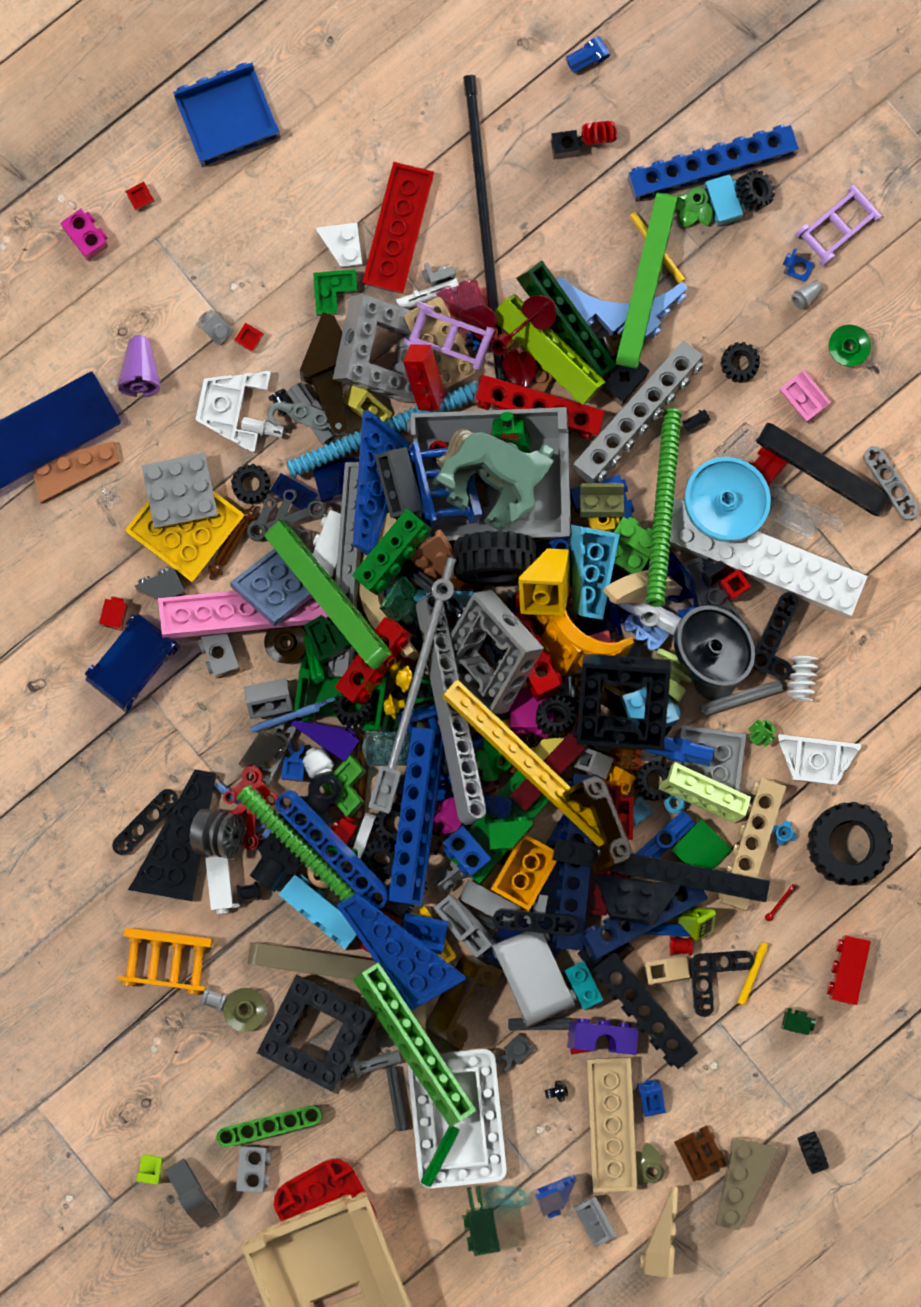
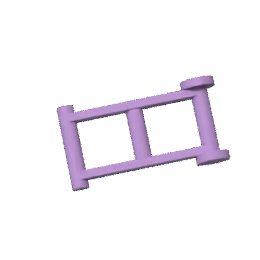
M855 185L848 189L849 194L813 225L810 227L808 224L804 225L794 235L797 239L802 237L822 259L820 262L822 267L835 257L833 253L868 222L872 219L877 221L882 217ZM854 197L867 211L869 216L854 229L850 230L835 212ZM829 218L844 237L828 251H825L810 233Z
M418 302L417 307L420 308L415 325L410 338H405L403 343L409 346L410 344L431 345L432 349L473 363L472 367L480 370L495 329L487 327L486 330L436 313L433 306ZM427 315L451 323L443 347L419 338ZM459 327L484 335L476 358L451 350Z

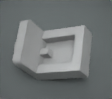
M213 310L204 312L196 324L217 345H220L234 331Z

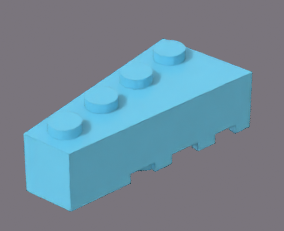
M570 524L573 613L603 620L607 595L603 592V589L610 585L620 534Z
M302 874L299 877L294 875L278 895L342 948L347 950L358 936L338 909V904L336 902L333 905L326 900L328 896L319 888L314 891L309 886L311 882Z

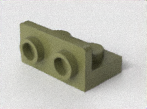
M582 483L580 488L581 517H624V484Z

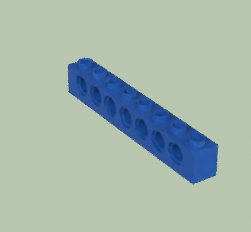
M778 125L772 131L766 133L764 130L752 134V137H737L728 144L720 142L713 145L711 149L704 150V148L692 151V154L684 156V154L676 155L670 161L658 160L653 162L652 166L646 168L643 166L635 167L628 174V181L634 200L636 202L656 196L657 192H670L796 155L799 148L792 126ZM775 140L778 143V147H770L768 141ZM755 146L758 152L755 154L750 153L747 147ZM735 152L738 158L730 159L727 153ZM715 158L718 164L710 165L707 159ZM693 163L698 169L690 171L687 169V165ZM673 169L678 175L676 177H669L666 171ZM653 175L657 178V182L649 183L646 177Z
M412 727L388 901L422 906L444 750L442 735L439 730Z

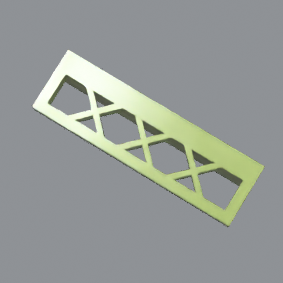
M677 763L671 765L668 778L661 782L659 786L660 790L732 823H736L746 816L751 797Z

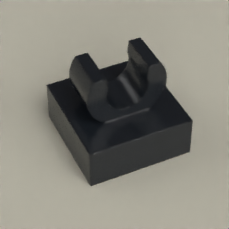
M708 558L702 562L704 565L702 567L704 571L703 582L708 588L725 577L726 566L722 561L714 564Z

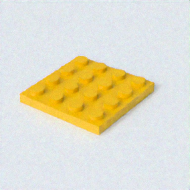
M213 491L218 516L154 529L148 500L124 531L191 583H194L245 514Z

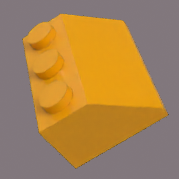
M526 835L514 850L510 852L490 891L526 910H530L557 862L552 860L553 849Z

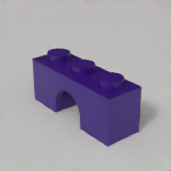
M577 1018V1022H569L567 1048L595 1051L596 1040L601 1035H604L609 1042L608 1052L636 1055L638 1029L631 1028L630 1023L618 1022L617 1027L611 1026V1021L598 1020V1024H590V1019Z

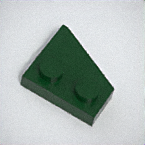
M323 615L304 625L318 662L321 664L353 647L338 627Z

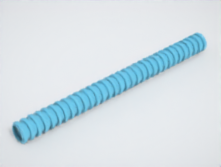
M478 379L476 383L471 382L469 386L466 384L464 388L459 387L457 391L454 389L452 393L447 392L438 411L418 410L416 405L415 409L411 407L409 408L410 411L404 410L403 414L397 413L396 417L393 415L391 419L386 418L384 423L399 434L401 430H407V420H411V413L450 412V409L456 410V407L460 408L462 404L468 405L469 401H473ZM361 429L360 432L355 431L353 435L351 433L348 434V437L343 436L342 440L336 439L334 443L331 441L330 445L324 444L323 448L317 447L318 450L316 451L312 449L311 453L305 452L304 456L301 454L299 458L294 457L292 461L287 460L286 464L291 476L296 478L297 474L303 475L304 471L308 473L309 469L315 470L316 466L321 467L323 463L326 465L328 461L333 462L335 458L338 460L340 456L345 457L347 453L357 452L360 448Z

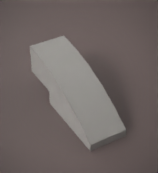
M452 894L448 895L434 907L444 921H448L449 929L459 942L463 941L475 958L482 956L491 949L492 945L497 943L481 922Z

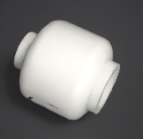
M313 747L306 752L303 764L310 778L322 772L333 773L334 762L326 749Z

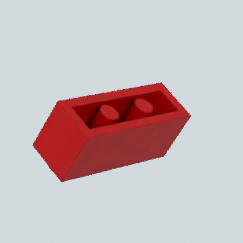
M410 344L403 363L418 410L438 411L446 393L431 345Z
M844 935L842 939H838L836 952H839L838 959L833 961L831 973H834L833 982L829 981L827 987V994L830 995L829 1000L857 1005L871 941Z

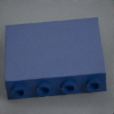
M241 63L236 66V69L230 71L222 70L212 78H201L196 81V84L191 86L182 85L176 89L177 91L173 92L201 167L281 137L254 70L253 63Z

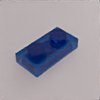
M280 473L270 490L272 494L281 499H284L283 494L286 490H295L297 498L291 505L300 510L308 508V505L316 500L318 496L317 493ZM287 492V498L292 500L294 497L293 493Z

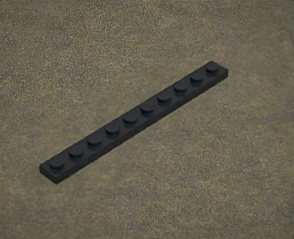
M556 838L552 860L592 868L591 864L596 862L599 857L597 850L603 847ZM633 854L629 862L607 870L609 872L760 902L767 901L770 885L769 880Z

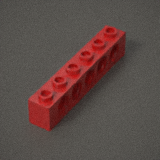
M486 375L479 377L472 401L477 404V407L485 410L490 408L497 410L533 409V405L536 403L540 404L542 408L566 407L569 434L571 432L578 433L580 438L591 440V438L599 435L605 412L604 410ZM495 391L499 392L502 395V401H495L492 393ZM513 398L521 399V408L514 406ZM575 416H580L583 419L582 426L574 422Z

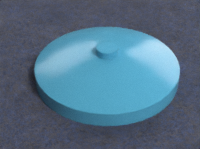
M718 457L703 463L693 472L685 488L684 505L690 521L702 534L721 542H737L752 536L763 525L769 514L771 496L766 480L754 466L738 458Z

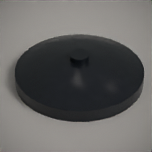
M700 606L689 611L676 626L674 632L676 656L683 669L697 682L707 687L725 689L737 685L751 672L755 660L754 643L746 626L731 612L716 606Z

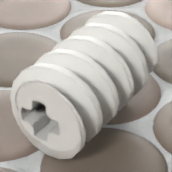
M801 655L791 658V661L796 663V665L791 666V670L796 673L789 675V678L794 680L788 683V687L793 689L787 691L789 697L798 701L813 702V699L809 698L808 695L814 694L815 691L809 689V686L816 685L810 678L817 677V674L811 672V669L818 668L817 665L812 663L814 660H819L818 658Z

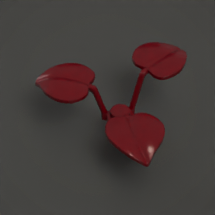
M543 295L528 298L521 308L523 315L528 319L510 335L507 333L498 335V329L495 328L498 322L497 316L487 306L479 305L462 312L459 315L462 322L486 330L487 327L495 329L490 345L492 352L496 355H506L502 363L504 372L517 385L527 387L535 377L537 363L531 353L527 351L519 353L517 349H510L513 345L512 337L530 321L533 327L538 330L550 328L556 319L554 301ZM470 331L478 339H483L484 335Z

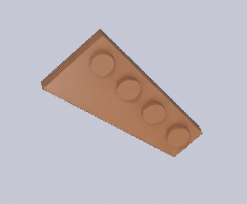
M111 441L30 461L40 503L42 504L47 499L59 495L70 487L78 485L93 475H97L118 464L119 459L115 442Z

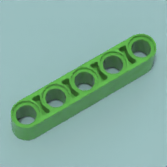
M309 1105L227 1126L217 1132L216 1140L222 1147H231L313 1126L321 1120L322 1112L319 1107ZM309 1109L317 1111L318 1118L316 1121L311 1122L306 1118V1112ZM289 1114L294 1115L297 1119V1123L293 1127L285 1124V1117ZM266 1120H272L275 1123V1130L273 1132H266L264 1130L263 1124ZM246 1125L254 1129V1134L250 1138L242 1134V1129ZM223 1131L232 1133L233 1139L230 1143H224L221 1140Z

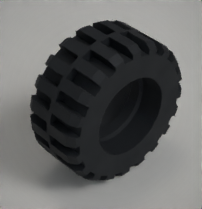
M484 531L465 534L458 537L453 544V558L457 559L453 570L454 575L459 581L473 585L499 586L518 584L519 577L536 561V543L529 535L512 531Z
M844 802L822 812L813 822L808 834L807 850L810 852L809 858L814 863L816 871L821 873L828 881H833L838 885L855 886L876 878L885 869V865L889 863L891 858L890 852L893 851V844H891L892 833L889 832L887 828L888 823L880 817L881 814L878 811H873L866 804ZM843 824L858 825L865 830L869 837V852L857 864L849 865L838 861L830 850L831 835L837 827Z

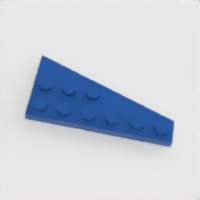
M369 410L363 411L353 532V546L366 556L376 546L388 512L374 455L407 447V450H409L411 444Z
M355 893L338 903V909L375 962H379L410 1011L465 980L466 976L359 894Z

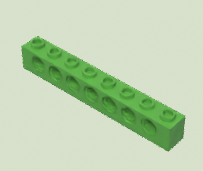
M379 962L353 979L449 1127L454 1126L475 1112L476 1109Z

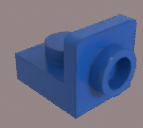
M646 1080L638 1084L644 1117L666 1113L663 1091L659 1080Z

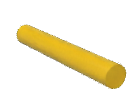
M761 942L753 965L749 970L737 1003L745 1006L768 949V944Z

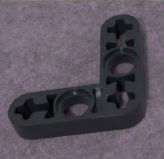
M742 950L700 953L692 957L690 960L693 1008L697 1015L706 1017L713 1012L714 1002L711 973L749 969L754 962L750 952ZM730 954H734V959H739L741 954H745V958H749V962L746 963L745 967H742V963H734L735 968H731L732 959ZM722 955L727 958L728 964L725 968H719L716 965L718 956ZM698 957H701L702 961H706L702 971L703 973L707 971L708 976L701 975L695 977L694 973H699V967L694 965V962L698 961ZM699 979L706 980L708 983L707 990L703 992L697 990L696 982ZM709 993V998L705 997V1004L709 1005L710 1008L706 1009V1013H702V1010H698V1005H701V998L696 999V994L705 995Z

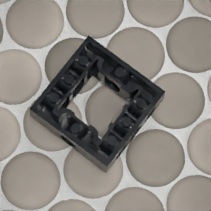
M583 653L576 744L664 751L671 660ZM603 677L605 683L610 686L619 684L642 688L647 684L644 719L601 715Z
M296 974L257 1054L333 1093L339 1094L377 1016ZM309 1006L343 1023L324 1062L290 1046L293 1037L296 1038L297 1036L296 1031L303 1018L307 1016L306 1012Z

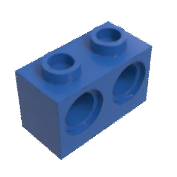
M464 826L443 842L446 847L443 851L451 860L455 857L460 863L457 867L464 876L469 874L473 878L492 861ZM461 839L465 842L464 848L459 851L453 849L454 841ZM470 856H476L479 859V863L475 867H469L467 859Z

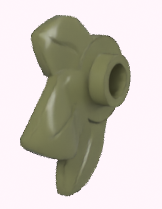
M647 1142L644 1144L642 1152L636 1151L637 1185L644 1184L647 1181L657 1183L664 1176V1168L659 1163L660 1153L652 1144ZM655 1168L657 1174L652 1175L649 1170Z

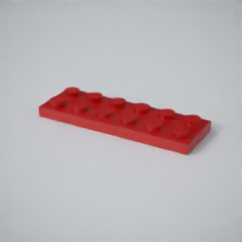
M393 161L362 281L363 285L404 294L434 171Z

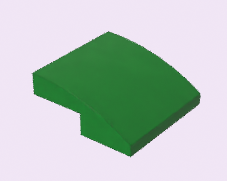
M700 819L671 851L684 864L714 869L732 849Z

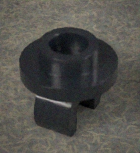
M560 1080L555 1081V1088L544 1090L546 1099L557 1097L559 1102H564L565 1097L568 1096L567 1086L565 1083L562 1084Z

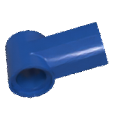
M597 36L589 40L584 47L566 56L565 59L570 70L575 74L593 63L599 64L611 54L601 37Z

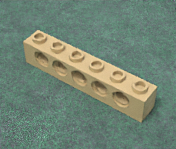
M763 778L759 780V783H754L751 792L754 798L752 803H749L746 815L748 817L746 823H741L738 832L741 839L739 844L735 843L731 856L735 857L733 864H728L726 872L754 878L758 877L786 786ZM761 797H766L770 801V806L767 809L759 806V799ZM754 818H760L763 821L761 829L753 827L752 820ZM748 838H753L756 841L757 846L754 850H749L746 847L745 842ZM741 859H747L750 862V868L747 871L740 869L739 861ZM720 893L718 895L721 898L720 903L743 911L747 910L750 899Z

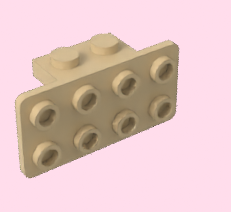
M436 297L426 302V304L434 307V312L454 319L452 315L450 316L442 298ZM419 307L404 315V320L411 333L420 311ZM427 315L419 338L443 347L451 323ZM457 332L451 350L469 356L465 347L467 345L466 341ZM432 349L444 389L475 373L476 369L472 367L473 363Z

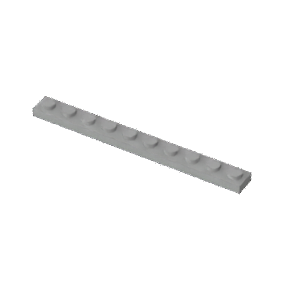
M345 462L335 583L357 609L359 582L352 574L360 566L361 551L353 546L359 462ZM353 647L329 660V677L343 676L352 663Z

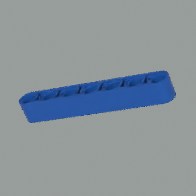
M287 790L276 799L275 806L281 815L357 894L377 909L382 908L388 902L389 889L296 792ZM283 798L290 799L292 805L290 807L286 806ZM299 813L306 816L307 822L300 821ZM314 829L322 833V838H317L314 835ZM329 845L336 847L337 854L330 852ZM344 861H349L353 868L351 870L347 869L344 866ZM359 877L366 878L368 885H362ZM374 893H380L383 901L376 900Z

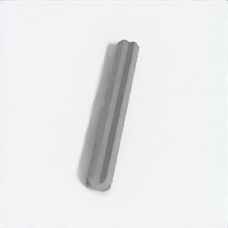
M780 680L702 704L700 705V710L703 716L780 692L783 690V686Z

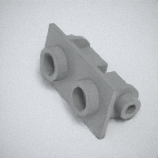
M452 861L449 863L453 868L452 871H449L445 866L434 874V878L431 879L442 894L454 889L456 884L463 878L469 877V875L464 876Z

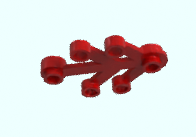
M253 765L247 766L242 771V781L233 790L227 791L223 795V799L227 804L235 803L237 795L246 786L251 785L252 790H256L257 793L258 789L264 795L267 805H275L278 795L273 793L262 781L263 774L260 768ZM250 773H252V774L254 775V779H253V780H250V779H249V774H250ZM230 793L233 795L232 801L228 799ZM270 795L274 798L273 803L269 801ZM240 803L229 813L241 816L247 810V806ZM250 809L247 810L246 835H244L243 846L248 850H254L260 847L262 840L260 835L256 833V815H252ZM248 838L253 840L252 845L248 844Z

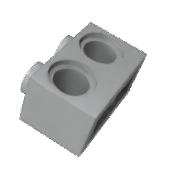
M240 1146L236 1191L263 1193L264 1188H268L269 1175H266L265 1171L266 1166H270L271 1153L267 1152V1147ZM257 1152L260 1154L261 1161L259 1164H252L249 1161L250 1153ZM250 1174H255L259 1177V1184L253 1187L248 1184L247 1178Z

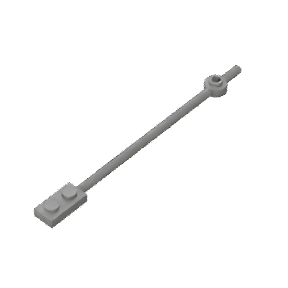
M448 557L442 579L435 581L432 586V593L436 601L387 767L380 765L369 808L386 813L391 812L402 771L396 770V766L444 601L449 600L454 594V585L450 580L457 559ZM441 586L447 587V593L442 594L440 592Z

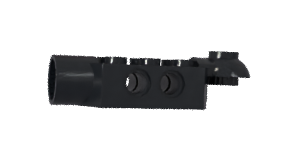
M322 772L311 779L308 785V796L300 797L329 825L332 820L327 809L341 801L344 787L336 775L330 772ZM321 785H330L332 793L329 796H323L320 793ZM299 813L300 821L307 822L306 816ZM314 829V835L320 838L322 833ZM270 833L259 849L262 858L249 876L275 893L287 874L295 875L303 862L300 861V857H295L296 854L294 852H290L291 849L289 847H285V843L280 842V838L277 839L275 837V833Z

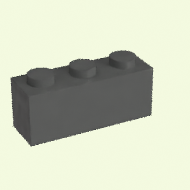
M407 447L374 455L390 518L401 516L406 508L414 513L423 510Z

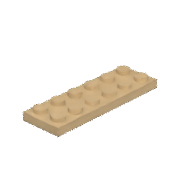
M632 1058L587 1059L593 1192L637 1191Z

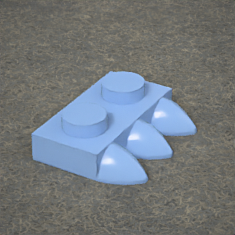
M632 613L622 624L625 632H632L635 634L637 641H644L647 644L648 650L657 651L669 636L667 632L656 626H645L641 623L640 618Z

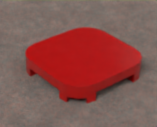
M332 1158L319 1163L280 1186L274 1196V1209L280 1221H284L340 1197L351 1195L353 1198L359 1193L366 1191L349 1163L342 1159ZM370 1201V1204H371V1206H372V1209H373L374 1214H375L376 1219H377V1215H376L375 1208H374L373 1204H372L371 1201Z

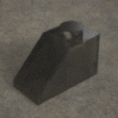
M262 728L238 765L246 768L252 765L272 763L275 759L279 760L286 751L283 748L285 743Z

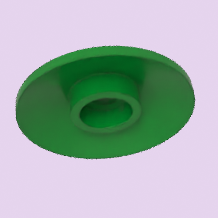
M852 324L843 325L832 333L828 343L829 352L832 358L840 365L854 367L860 365L868 358L871 351V340L867 332L861 327ZM851 344L853 349L851 351L846 350L845 345Z

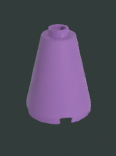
M135 335L128 342L118 380V390L124 395L136 397V393H143V397L157 394L160 391L161 384L150 340L143 335Z

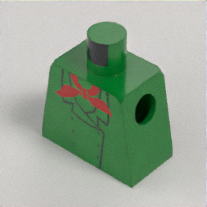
M504 412L500 418L493 419L492 436L506 443L515 444L519 448L518 450L524 453H531V438L524 418L513 417L511 412Z

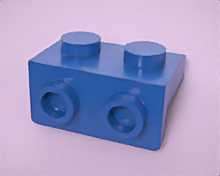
M405 913L402 928L434 953L442 954L448 921Z

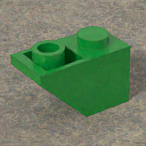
M517 817L513 822H506L505 818L493 819V823H489L491 852L514 850L533 828V821L528 820V817Z

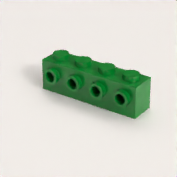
M406 508L352 576L367 590L378 595L387 588L391 578L401 571L405 561L415 554V549L420 543L429 537V532L432 528L414 512Z

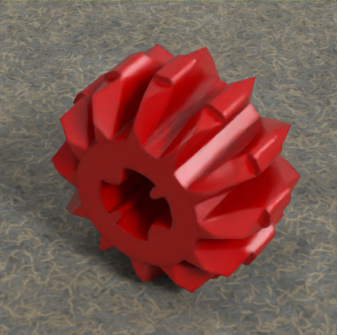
M613 121L586 123L582 126L581 136L585 145L611 143L617 140V128Z

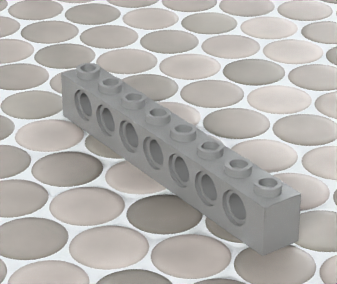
M683 340L574 462V472L588 483H601L606 478L607 471L611 467L618 465L622 458L621 455L633 448L636 438L639 435L643 436L649 429L648 425L652 420L656 421L661 416L662 409L666 405L673 403L677 396L676 393L680 389L684 390L687 387L693 374L697 375L704 366L703 355ZM678 366H684L687 369L684 371H679L676 368ZM670 381L673 384L671 386H664L662 383ZM655 396L658 397L659 400L656 402H652L649 400V398ZM637 412H644L646 415L637 417L635 414ZM625 427L632 429L629 433H624L621 430ZM610 443L618 444L616 448H609L607 445ZM597 458H602L604 462L601 464H596L594 460Z

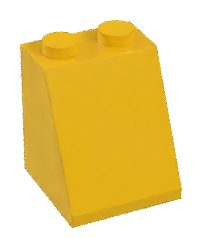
M547 548L519 577L521 614L564 616L571 585L569 549Z

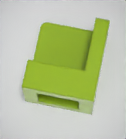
M142 1155L136 1182L160 1184L164 1157Z

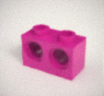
M80 208L60 224L85 259L89 261L108 247L105 241L108 237L101 228L98 230L93 225L95 220L89 212L84 213ZM78 221L85 222V226L82 229L74 228ZM90 238L98 239L94 246L87 245V241Z
M452 797L436 802L432 832L440 836L457 831L462 822L458 818L455 799Z

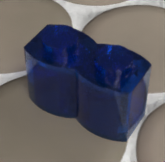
M482 792L485 813H489L497 818L511 817L514 803L511 799L503 796L492 797Z

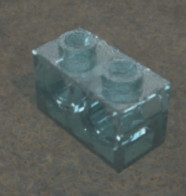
M397 732L365 733L362 751L367 766H388ZM408 732L405 735L397 766H407L410 747Z

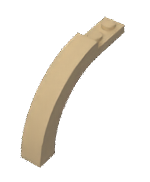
M389 513L386 515L377 544L397 521L398 517L390 518ZM364 553L361 558V563L367 557ZM359 582V593L364 612L370 624L376 629L384 617L392 619L385 603L384 591L375 595ZM410 641L407 647L400 652L405 659L409 657L414 661L420 656V653Z

